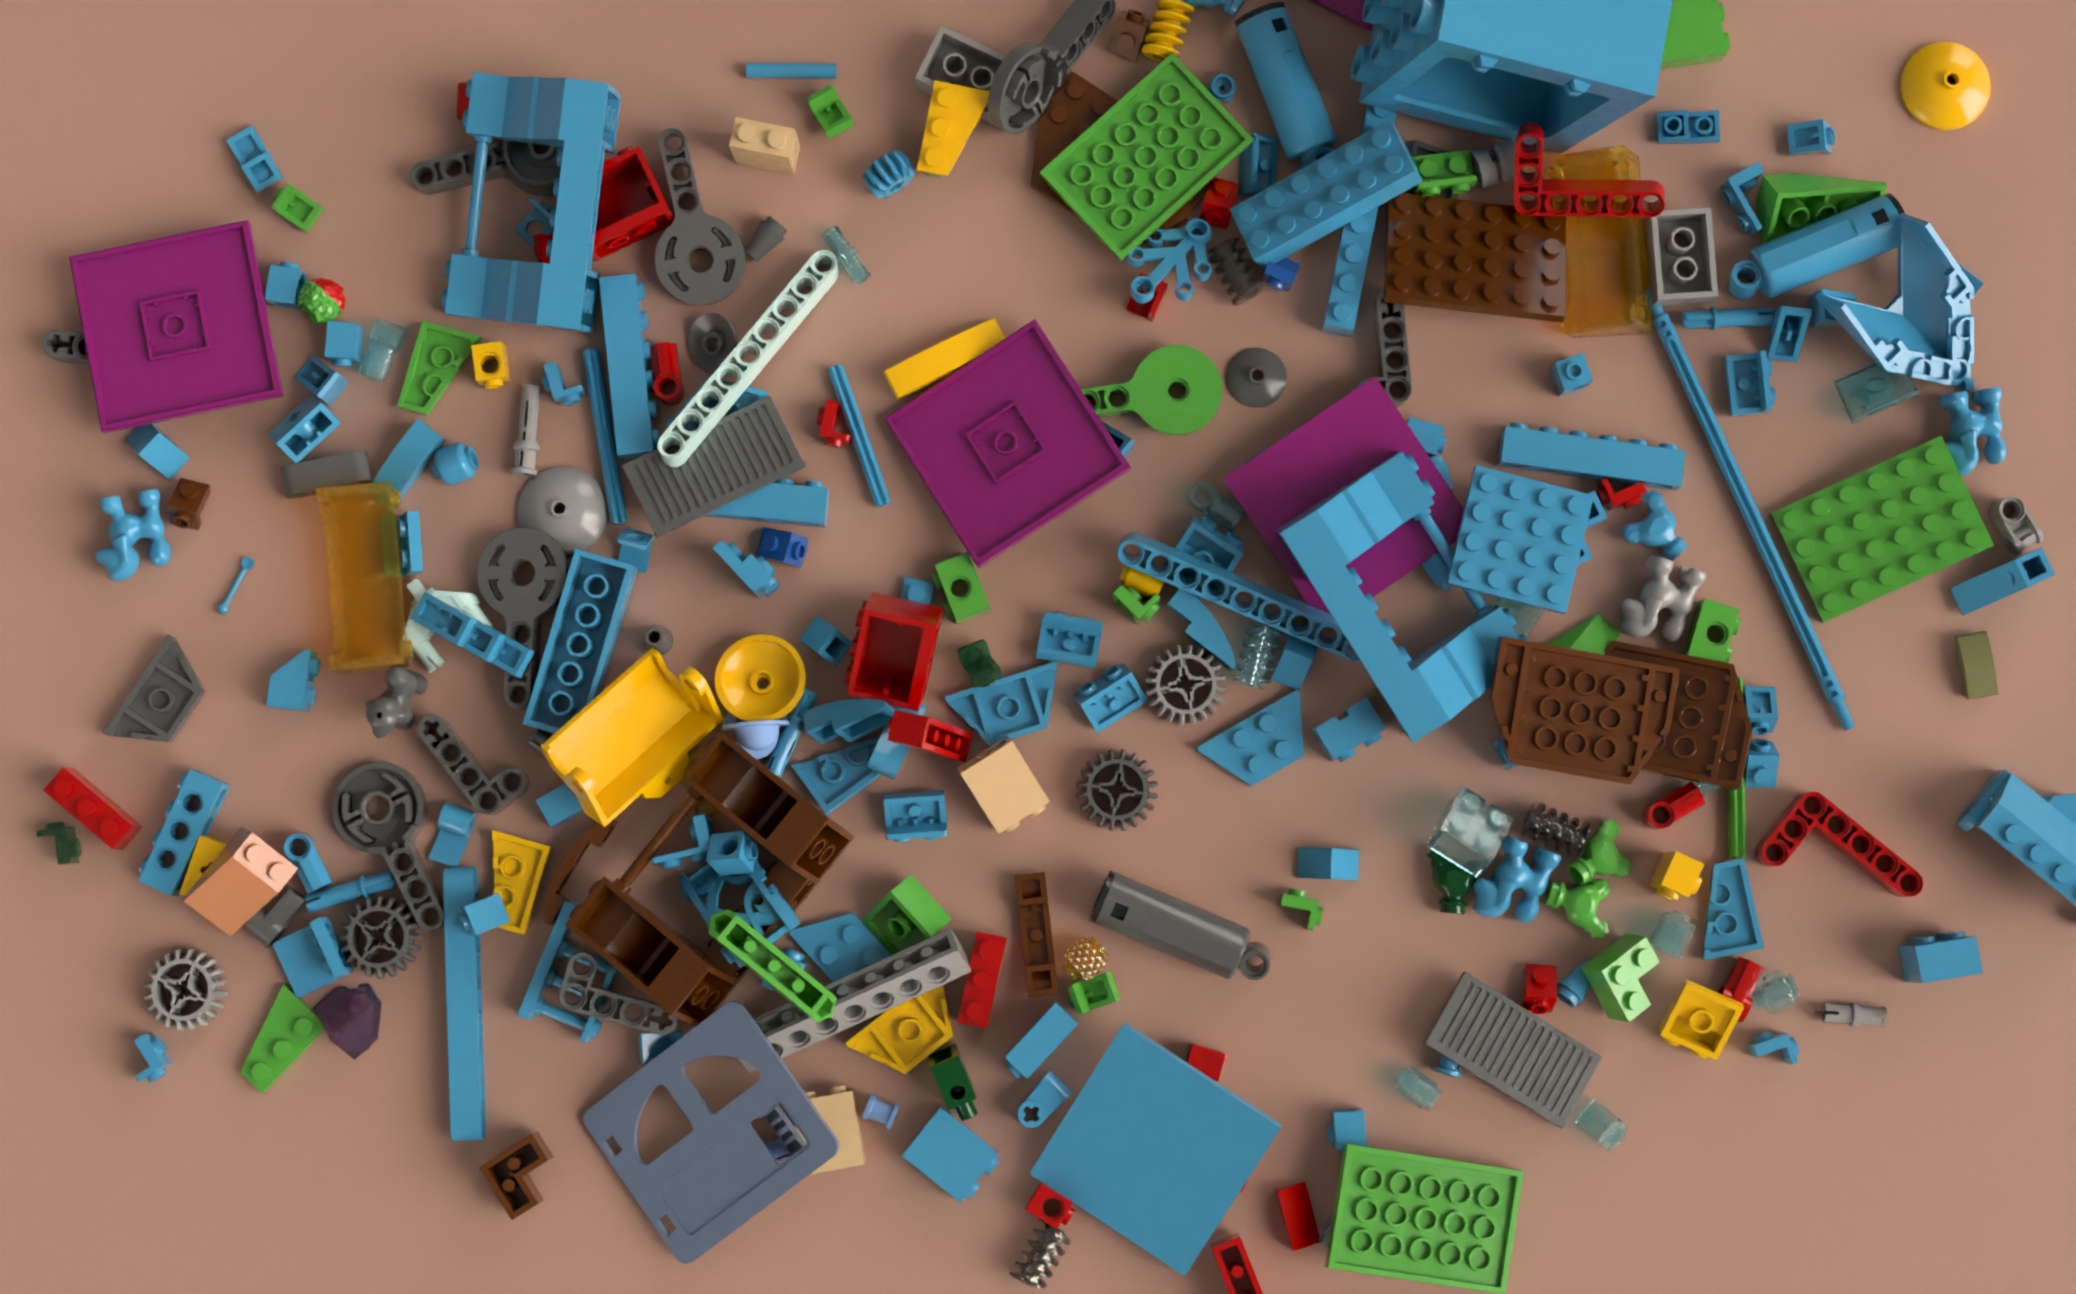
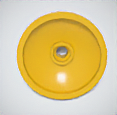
M1936 42L1919 49L1907 61L1900 77V94L1907 111L1922 125L1936 130H1955L1968 125L1982 113L1990 95V77L1983 61L1969 48L1954 42ZM1948 76L1955 79V85L1948 83Z
M767 634L748 636L732 644L720 658L715 672V688L720 702L730 714L745 722L778 720L786 716L797 706L806 686V670L797 650L785 640ZM768 681L769 684L765 689L758 688L760 682Z

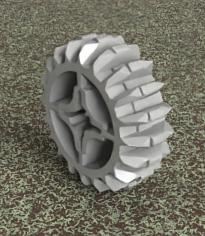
M1179 644L1175 645L1176 655L1173 656L1168 648L1163 651L1167 658L1165 661L1159 656L1154 658V661L1160 667L1157 669L1154 666H1149L1147 669L1148 672L1155 675V678L1147 677L1144 681L1146 684L1154 685V688L1145 691L1146 696L1154 694L1156 696L1155 699L1149 702L1150 707H1154L1159 703L1162 707L1156 714L1160 717L1165 710L1170 713L1166 720L1168 723L1172 722L1174 715L1179 716V726L1184 725L1185 717H1189L1191 726L1196 725L1195 715H1199L1200 719L1205 722L1208 718L1204 710L1207 709L1210 713L1215 714L1217 709L1211 703L1222 704L1224 701L1216 695V692L1224 693L1227 689L1225 686H1217V682L1226 679L1225 674L1217 676L1215 674L1216 671L1222 668L1221 663H1217L1212 667L1209 663L1215 656L1210 654L1206 660L1203 659L1201 656L1204 653V648L1202 647L1198 649L1196 655L1192 654V644L1187 645L1186 653H1182ZM1185 661H1191L1200 665L1208 676L1195 677L1191 675ZM1176 662L1177 679L1168 684L1160 685L1164 670ZM1182 670L1188 682H1201L1196 683L1194 688L1190 687L1189 700L1183 688H1170L1175 687L1177 682L1181 683ZM1210 685V693L1207 700L1201 706L1195 708L1194 691L1203 686ZM1176 693L1180 695L1186 710L1178 709L1169 704L1163 694Z
M181 948L175 950V957L170 952L165 953V962L156 960L154 964L158 971L149 970L147 972V975L153 978V982H144L143 984L145 988H151V993L145 994L143 998L145 1000H153V1004L149 1005L147 1009L148 1011L158 1010L155 1020L161 1021L166 1017L165 1027L171 1028L175 1024L177 1031H183L187 1025V1028L192 1031L196 1030L197 1023L201 1027L207 1026V1017L216 1019L218 1015L213 1008L223 1009L225 1004L218 999L219 997L228 996L227 991H220V986L228 984V980H219L218 978L219 975L223 974L224 969H213L217 959L211 958L206 961L207 952L201 951L196 956L195 948H189L186 954ZM182 964L192 965L190 970L185 972L180 979L168 976L176 967ZM202 974L206 978L208 992L204 991L200 986ZM177 984H180V985L188 984V985H187V989L190 990L191 993H193V994H195V995H192V994L184 995V994H185V990L182 989L181 986H179V985H177ZM164 987L172 993L170 1005L165 998ZM191 1000L204 1003L193 1014L184 1015L180 1013L182 1008L187 1007Z

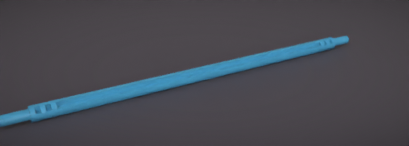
M1651 288L1647 289L1642 294L1654 318L1652 323L1656 328L1662 345L1665 347L1815 672L1817 681L1821 685L1823 694H1825L1828 704L1832 703L1844 731L1855 727V724L1843 700L1845 698L1844 692H1842L1836 675L1827 660L1681 344L1679 335L1675 331L1669 314H1665L1662 306H1652Z

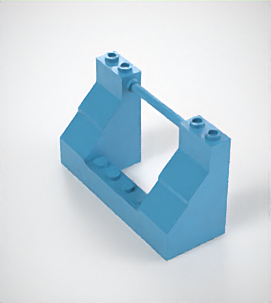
M473 72L472 79H468L466 97L470 98L469 109L464 110L462 125L466 128V133L474 136V141L478 143L476 145L465 249H461V255L452 254L451 260H447L445 266V277L449 278L448 290L443 291L441 301L442 308H445V314L593 333L600 274L592 271L591 266L605 153H615L622 95L609 83L572 78L509 77ZM492 138L559 147L557 166H561L560 178H555L553 196L557 197L556 209H552L550 213V227L554 228L553 239H548L546 246V258H550V264L479 257V251H476L488 143L492 144Z
M1399 451L1285 523L1276 531L1373 680V684L1400 727L1414 743L1450 721L1491 687L1499 637L1503 636L1528 641L1524 634L1518 636L1514 630L1513 625L1516 624V621L1508 608L1502 610L1498 605L1492 608L1490 604L1487 605L1480 593L1463 589L1477 611L1475 612L1477 618L1412 659L1403 645L1399 648L1396 647L1391 639L1396 635L1386 619L1382 622L1379 620L1375 613L1379 609L1370 593L1364 596L1358 585L1363 583L1353 567L1347 569L1345 565L1352 562L1413 517L1415 521L1420 520V523L1449 568L1453 555V550L1429 514L1431 513L1429 507L1435 504L1431 498L1435 495L1434 490L1426 479L1421 482L1415 471L1419 467L1409 453L1405 456L1402 451Z

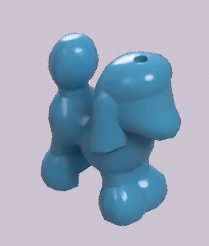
M2001 387L1972 392V400L1980 407V413L1968 408V393L1966 391L1939 396L1938 403L1940 407L1948 411L1951 416L1948 428L1949 436L1945 444L1961 476L1969 474L1977 466L1979 450L1976 443L1979 435H1983L1987 439L1984 456L1988 463L1999 464L2006 457V444L2000 435L2003 426L1999 414V402L2002 397Z
M158 489L138 493L140 506L145 509L143 516L125 513L120 496L100 499L99 506L101 510L113 519L108 531L112 545L99 549L95 554V560L105 566L109 580H126L132 577L138 570L140 558L138 552L132 546L140 538H149L151 540L149 557L154 566H164L170 561L171 546L164 538L165 525L159 512L161 496Z
M1504 834L1501 838V847L1505 852V858L1496 867L1490 880L1481 878L1473 884L1474 890L1477 893L1473 909L1477 914L1484 917L1492 918L1502 915L1510 906L1512 892L1521 888L1526 892V897L1518 903L1515 916L1520 922L1529 923L1538 914L1539 897L1545 892L1548 878L1553 869L1559 865L1562 856L1537 846L1534 851L1536 865L1531 869L1523 860L1528 843Z

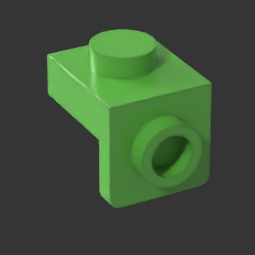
M832 84L807 97V102L813 115L828 139L855 125Z
M290 183L285 188H280L273 198L272 208L306 233L311 230L325 210L321 205L298 191Z
M1289 888L1288 894L1281 893L1279 906L1308 911L1305 929L1314 930L1315 925H1320L1323 907H1318L1319 900L1306 898L1307 892Z
M1111 971L1096 975L1093 978L1090 977L1088 981L1085 979L1068 986L1069 1002L1077 1015L1121 1000Z

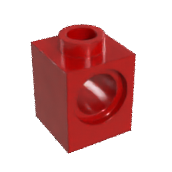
M1040 1182L1025 1210L1055 1229H1058L1061 1223L1066 1226L1075 1211L1071 1208L1073 1201L1043 1182ZM1050 1198L1057 1199L1061 1204L1059 1212L1053 1215L1046 1213L1043 1209L1044 1202Z

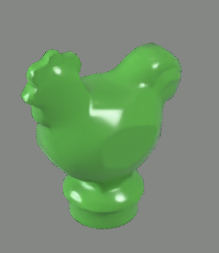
M1612 818L1601 821L1600 827L1596 829V833L1583 843L1582 858L1576 857L1568 865V872L1577 884L1584 885L1587 882H1592L1594 874H1614L1616 877H1624L1631 872V861L1619 854L1614 843V837L1616 834H1619L1620 830L1618 828L1619 823L1615 822Z
M1600 878L1593 879L1590 884L1576 885L1570 890L1565 888V884L1562 881L1560 883L1551 881L1545 896V904L1552 906V909H1557L1562 905L1566 918L1572 924L1580 926L1585 932L1590 933L1591 938H1603L1609 932L1607 928L1608 923L1601 921L1596 915L1599 902L1606 898L1610 891V886L1606 880Z

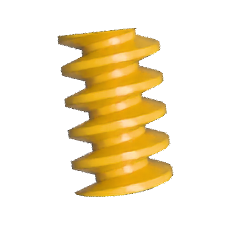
M1160 0L1157 3L1159 11L1154 12L1153 19L1155 22L1149 26L1151 33L1146 35L1145 41L1147 44L1143 45L1141 51L1144 56L1154 62L1161 63L1171 53L1176 57L1180 55V52L1173 48V46H1183V41L1177 37V34H1187V30L1181 26V23L1190 24L1191 19L1184 14L1185 12L1194 13L1195 11L1193 6L1181 0Z

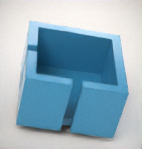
M1965 931L1937 933L1938 939H1935L1934 936L1907 938V944L1898 946L1905 982L1927 983L1983 973L1976 936H1965Z

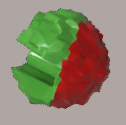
M324 278L306 280L296 303L302 312H307L306 314L311 322L315 324L327 323V321H334L343 313L346 298L343 295L344 288L334 283L331 279Z

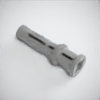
M522 385L518 440H515L512 449L515 450L514 468L510 469V474L513 476L533 478L537 477L538 474L535 470L536 453L540 451V446L536 442L540 391L542 388L538 385Z

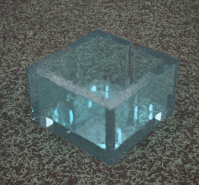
M1462 786L1445 808L1426 847L1478 879L1493 862L1502 844V840L1508 833L1515 818L1493 804L1489 807L1485 806V799Z

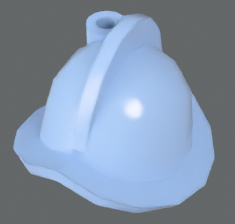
M729 713L723 720L722 729L734 730L737 744L753 757L760 759L768 756L775 749L779 739V727L789 726L790 724L787 715L778 720L745 722Z

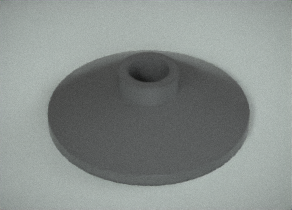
M706 313L699 316L689 330L688 349L693 362L707 373H714L738 345L734 327L727 318L718 313Z
M1247 349L1239 353L1232 360L1228 368L1227 384L1231 394L1238 402L1248 407L1261 408L1274 403L1279 399L1286 387L1287 373L1283 362L1276 354L1266 349ZM1260 371L1263 374V379L1260 381L1254 380L1252 373Z

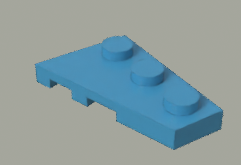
M880 736L847 746L846 749L831 754L827 753L818 756L816 759L804 763L800 762L791 765L827 815L882 775L866 768Z
M1740 858L1712 864L1702 960L1763 949L1764 945L1745 859Z

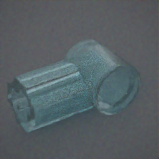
M376 318L371 326L368 336L369 346L358 372L369 378L384 382L395 354L399 353L403 348L407 337V328L381 318Z
M1200 481L1195 483L1186 494L1187 503L1192 509L1200 511L1228 532L1234 530L1245 514L1244 509L1215 490V487L1209 482ZM1202 488L1208 492L1209 500L1207 503L1200 504L1195 500V489Z

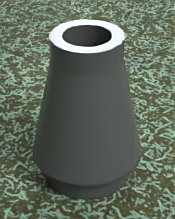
M768 216L765 221L761 220L745 251L755 260L759 261L766 253L785 239L783 236L787 230L771 216Z
M653 626L644 634V647L647 651L654 648L661 655H664L672 648L673 635L664 626ZM657 633L660 634V640L657 643L651 642L652 636H656Z

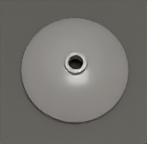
M567 466L553 467L537 474V477H533L522 491L518 503L520 528H532L549 535L559 543L566 556H573L575 548L586 551L592 547L602 536L609 515L607 498L600 484L588 473ZM558 504L565 505V510L561 514L555 512V507Z

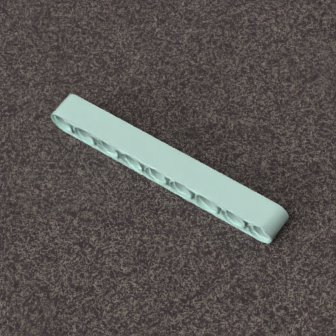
M820 250L809 258L661 435L657 447L662 461L666 465L678 467L687 461L836 282L839 271L836 257L832 252ZM823 264L831 266V269L826 272L817 270ZM805 286L813 289L809 294L798 292ZM785 309L794 311L789 317L779 315ZM772 331L775 333L772 339L764 340L761 338L764 332ZM747 354L757 356L752 362L742 361V358ZM727 377L737 378L733 385L723 384ZM710 399L719 401L713 408L704 407L705 402ZM688 423H699V427L696 430H685ZM671 445L680 446L679 451L675 454L665 453L666 449Z

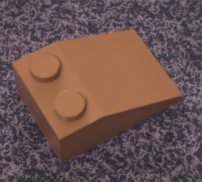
M240 827L182 901L231 937L281 891L298 868L253 832Z

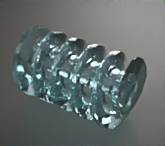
M1250 623L1255 628L1246 629L1245 634L1252 640L1242 642V646L1249 651L1239 653V658L1246 663L1237 664L1235 668L1243 675L1233 676L1232 680L1244 686L1265 690L1261 687L1262 684H1271L1272 680L1264 676V674L1274 672L1275 670L1267 663L1268 661L1278 659L1277 656L1271 653V649H1280L1281 647L1280 644L1274 641V638L1283 637L1284 633L1272 627Z

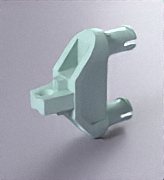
M417 578L406 585L415 600L410 603L412 608L405 630L404 646L407 651L415 652L428 673L437 670L435 665L441 667L445 661L429 642L436 633L410 619L424 592L439 598L492 628L494 627L478 606L480 602L476 594L436 591L433 587L426 590Z

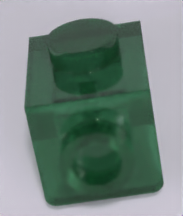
M984 639L957 649L964 675L974 688L990 686L995 680L1003 678L1000 667L991 657L987 642Z
M64 822L45 824V830L36 831L37 837H55L58 865L80 863L79 856L82 855V844L80 839L76 837L75 827H65Z

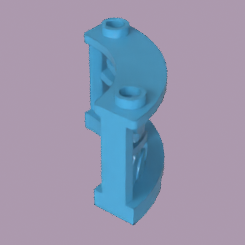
M758 859L755 860L753 873H744L736 877L731 875L720 876L707 862L688 877L685 873L679 876L682 883L679 890L688 902L692 901L708 925L711 915L724 911L718 908V902L725 881L732 885H744L754 881L744 897V906L747 913L735 914L770 943L775 942L786 932L792 931L801 924L798 916L773 883L767 886L764 880L767 879L766 872ZM708 896L706 905L703 898ZM763 897L762 904H755L756 909L759 911L755 912L753 908L754 899ZM783 921L782 924L765 936L761 926ZM723 947L720 949L730 964L736 962L740 968L744 966Z

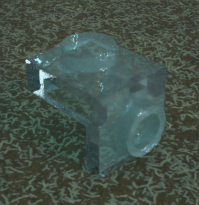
M1592 1098L1574 1120L1580 1128L1597 1140L1607 1151L1612 1147L1618 1146L1623 1141L1626 1135L1625 1131L1628 1128L1620 1118L1595 1098Z

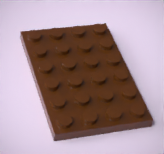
M1402 193L1387 201L1384 302L1563 323L1566 317V217L1525 216L1518 213L1515 206L1433 196L1422 197V195Z

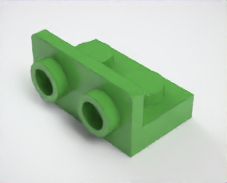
M1470 150L1412 157L1423 182L1413 187V194H1422V197H1435L1440 195V191L1452 190V194L1469 192L1470 188L1477 182L1476 175H1473Z
M1121 585L1112 595V600L1137 625L1141 620H1144L1146 623L1150 621L1160 608L1157 604L1161 597L1157 593L1144 606L1141 604L1143 598L1131 586L1126 589Z

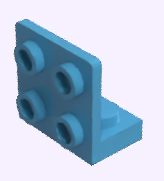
M702 814L692 817L694 824L689 825L693 843L697 842L699 847L651 858L652 864L661 865V869H671L683 866L682 860L691 858V862L695 863L705 861L707 859L711 834H715L712 816Z
M319 917L309 922V926L273 943L276 954L297 998L303 997L354 972L350 963L346 962V953H342L340 950L342 945L329 917Z

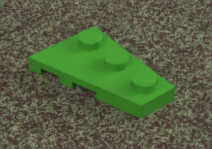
M422 320L397 407L428 416L472 354L471 345L479 344L482 338L478 335Z
M283 984L240 1073L261 1093H265L329 1025L301 998H297L294 991L287 984Z

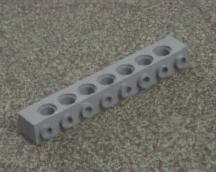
M950 928L824 986L837 998L833 1014L829 1018L817 1023L789 1002L754 1018V1021L782 1059L971 972L964 948ZM739 1059L749 1073L758 1070L751 1063Z

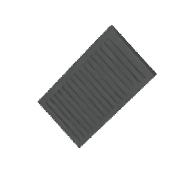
M768 396L723 417L681 466L670 467L662 461L657 448L622 465L654 530V535L658 538L805 468L806 463L802 460L771 397ZM671 445L666 449L665 453L675 454L679 451L680 446Z
M1467 972L1462 973L1435 1024L1424 1040L1425 1045L1561 1129L1565 1127L1567 1120L1602 1058L1597 1053Z

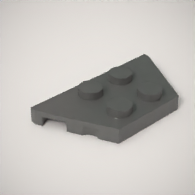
M167 635L102 733L109 736L173 742L206 692L175 637Z

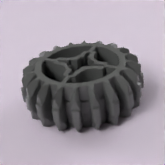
M1113 749L1108 750V760H1104L1103 755L1098 753L1096 756L1100 763L1097 766L1093 761L1088 760L1087 765L1092 771L1090 773L1086 770L1080 771V775L1087 778V781H1077L1076 783L1077 787L1085 788V793L1076 794L1077 799L1086 798L1087 803L1080 806L1081 811L1090 807L1092 812L1088 814L1087 819L1090 821L1095 815H1098L1100 819L1097 822V827L1099 828L1102 827L1104 820L1110 821L1108 825L1109 831L1114 830L1115 822H1120V830L1125 831V821L1127 820L1130 821L1132 827H1136L1138 824L1134 817L1138 815L1142 820H1146L1147 815L1142 809L1144 807L1151 811L1154 809V806L1148 803L1147 799L1158 798L1157 793L1149 792V788L1157 787L1158 782L1147 781V778L1152 776L1154 771L1148 770L1144 773L1141 769L1146 766L1147 761L1142 760L1137 766L1134 763L1137 758L1136 753L1131 755L1130 760L1124 759L1126 755V750L1124 749L1120 750L1119 758H1114ZM1116 765L1114 778L1110 782H1093L1094 777L1102 769ZM1125 767L1136 773L1141 781L1142 789H1136L1126 784L1124 780ZM1119 774L1120 783L1123 784L1122 787H1125V791L1133 793L1120 794L1116 801V806H1114V798L1111 796L1113 793L1109 794L1107 789H1102L1101 787H1113L1115 782H1117ZM1091 791L1108 796L1110 800L1109 814L1103 812L1095 804ZM1124 798L1141 799L1133 811L1125 815H1118L1120 802Z
M378 896L376 905L374 900L368 897L365 899L366 908L361 903H356L354 907L358 914L356 915L353 912L346 913V917L352 921L351 924L341 923L340 925L342 929L348 930L347 935H339V940L348 942V945L341 947L340 950L342 953L351 952V955L346 959L348 964L356 960L358 961L354 968L356 972L362 971L366 966V977H372L375 970L378 979L385 977L386 970L390 977H394L397 975L396 966L401 971L408 969L404 959L409 962H415L416 958L410 953L411 950L421 951L422 947L414 944V939H423V934H414V929L420 926L417 922L411 923L410 920L414 918L411 911L404 914L407 909V903L402 902L396 908L397 898L390 897L386 904L385 897ZM380 911L391 914L388 920H384L379 926L365 920L373 913ZM398 921L400 922L404 933V940L402 946L401 943L395 937V930L398 926ZM360 928L367 937L364 953L360 948L358 940ZM374 931H385L383 937L386 939L388 943H377L379 937L376 935ZM383 948L397 954L394 958L384 963L371 960L374 954H378Z

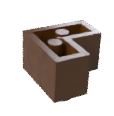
M538 1131L530 1134L479 1167L511 1220L544 1200L528 1173L554 1157Z

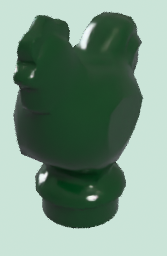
M1437 843V845L1430 847L1431 852L1427 856L1431 859L1430 865L1433 867L1432 880L1434 885L1445 894V897L1439 901V904H1441L1440 912L1465 914L1467 903L1462 899V896L1472 889L1476 879L1481 878L1485 874L1486 864L1480 858H1471L1462 864L1450 862L1447 855L1448 847Z

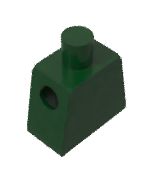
M953 1044L928 1056L929 1067L948 1110L956 1108L961 1121L977 1115L978 1113L973 1103V1100L977 1098L976 1091L957 1045ZM957 1085L962 1086V1088L959 1090L952 1089L954 1086Z

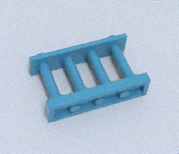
M564 901L517 1016L531 1020L535 1015L540 1016V1014H543L582 1030L583 1033L579 1041L588 1043L591 1038L596 1039L603 1022L598 1021L599 1018L589 1016V1019H585L548 1004L546 999L542 998L547 986L550 988L552 985L558 988L561 986L563 976L559 975L558 970L554 969L558 958H570L574 952L582 951L570 946V942L566 941L570 929L565 924L570 919L569 915L577 904ZM592 955L596 963V970L607 974L602 988L611 990L619 971L608 961ZM585 957L575 960L588 967L591 966L590 961ZM576 987L566 990L582 997V992ZM602 995L596 998L594 1007L598 1011H603L608 996Z

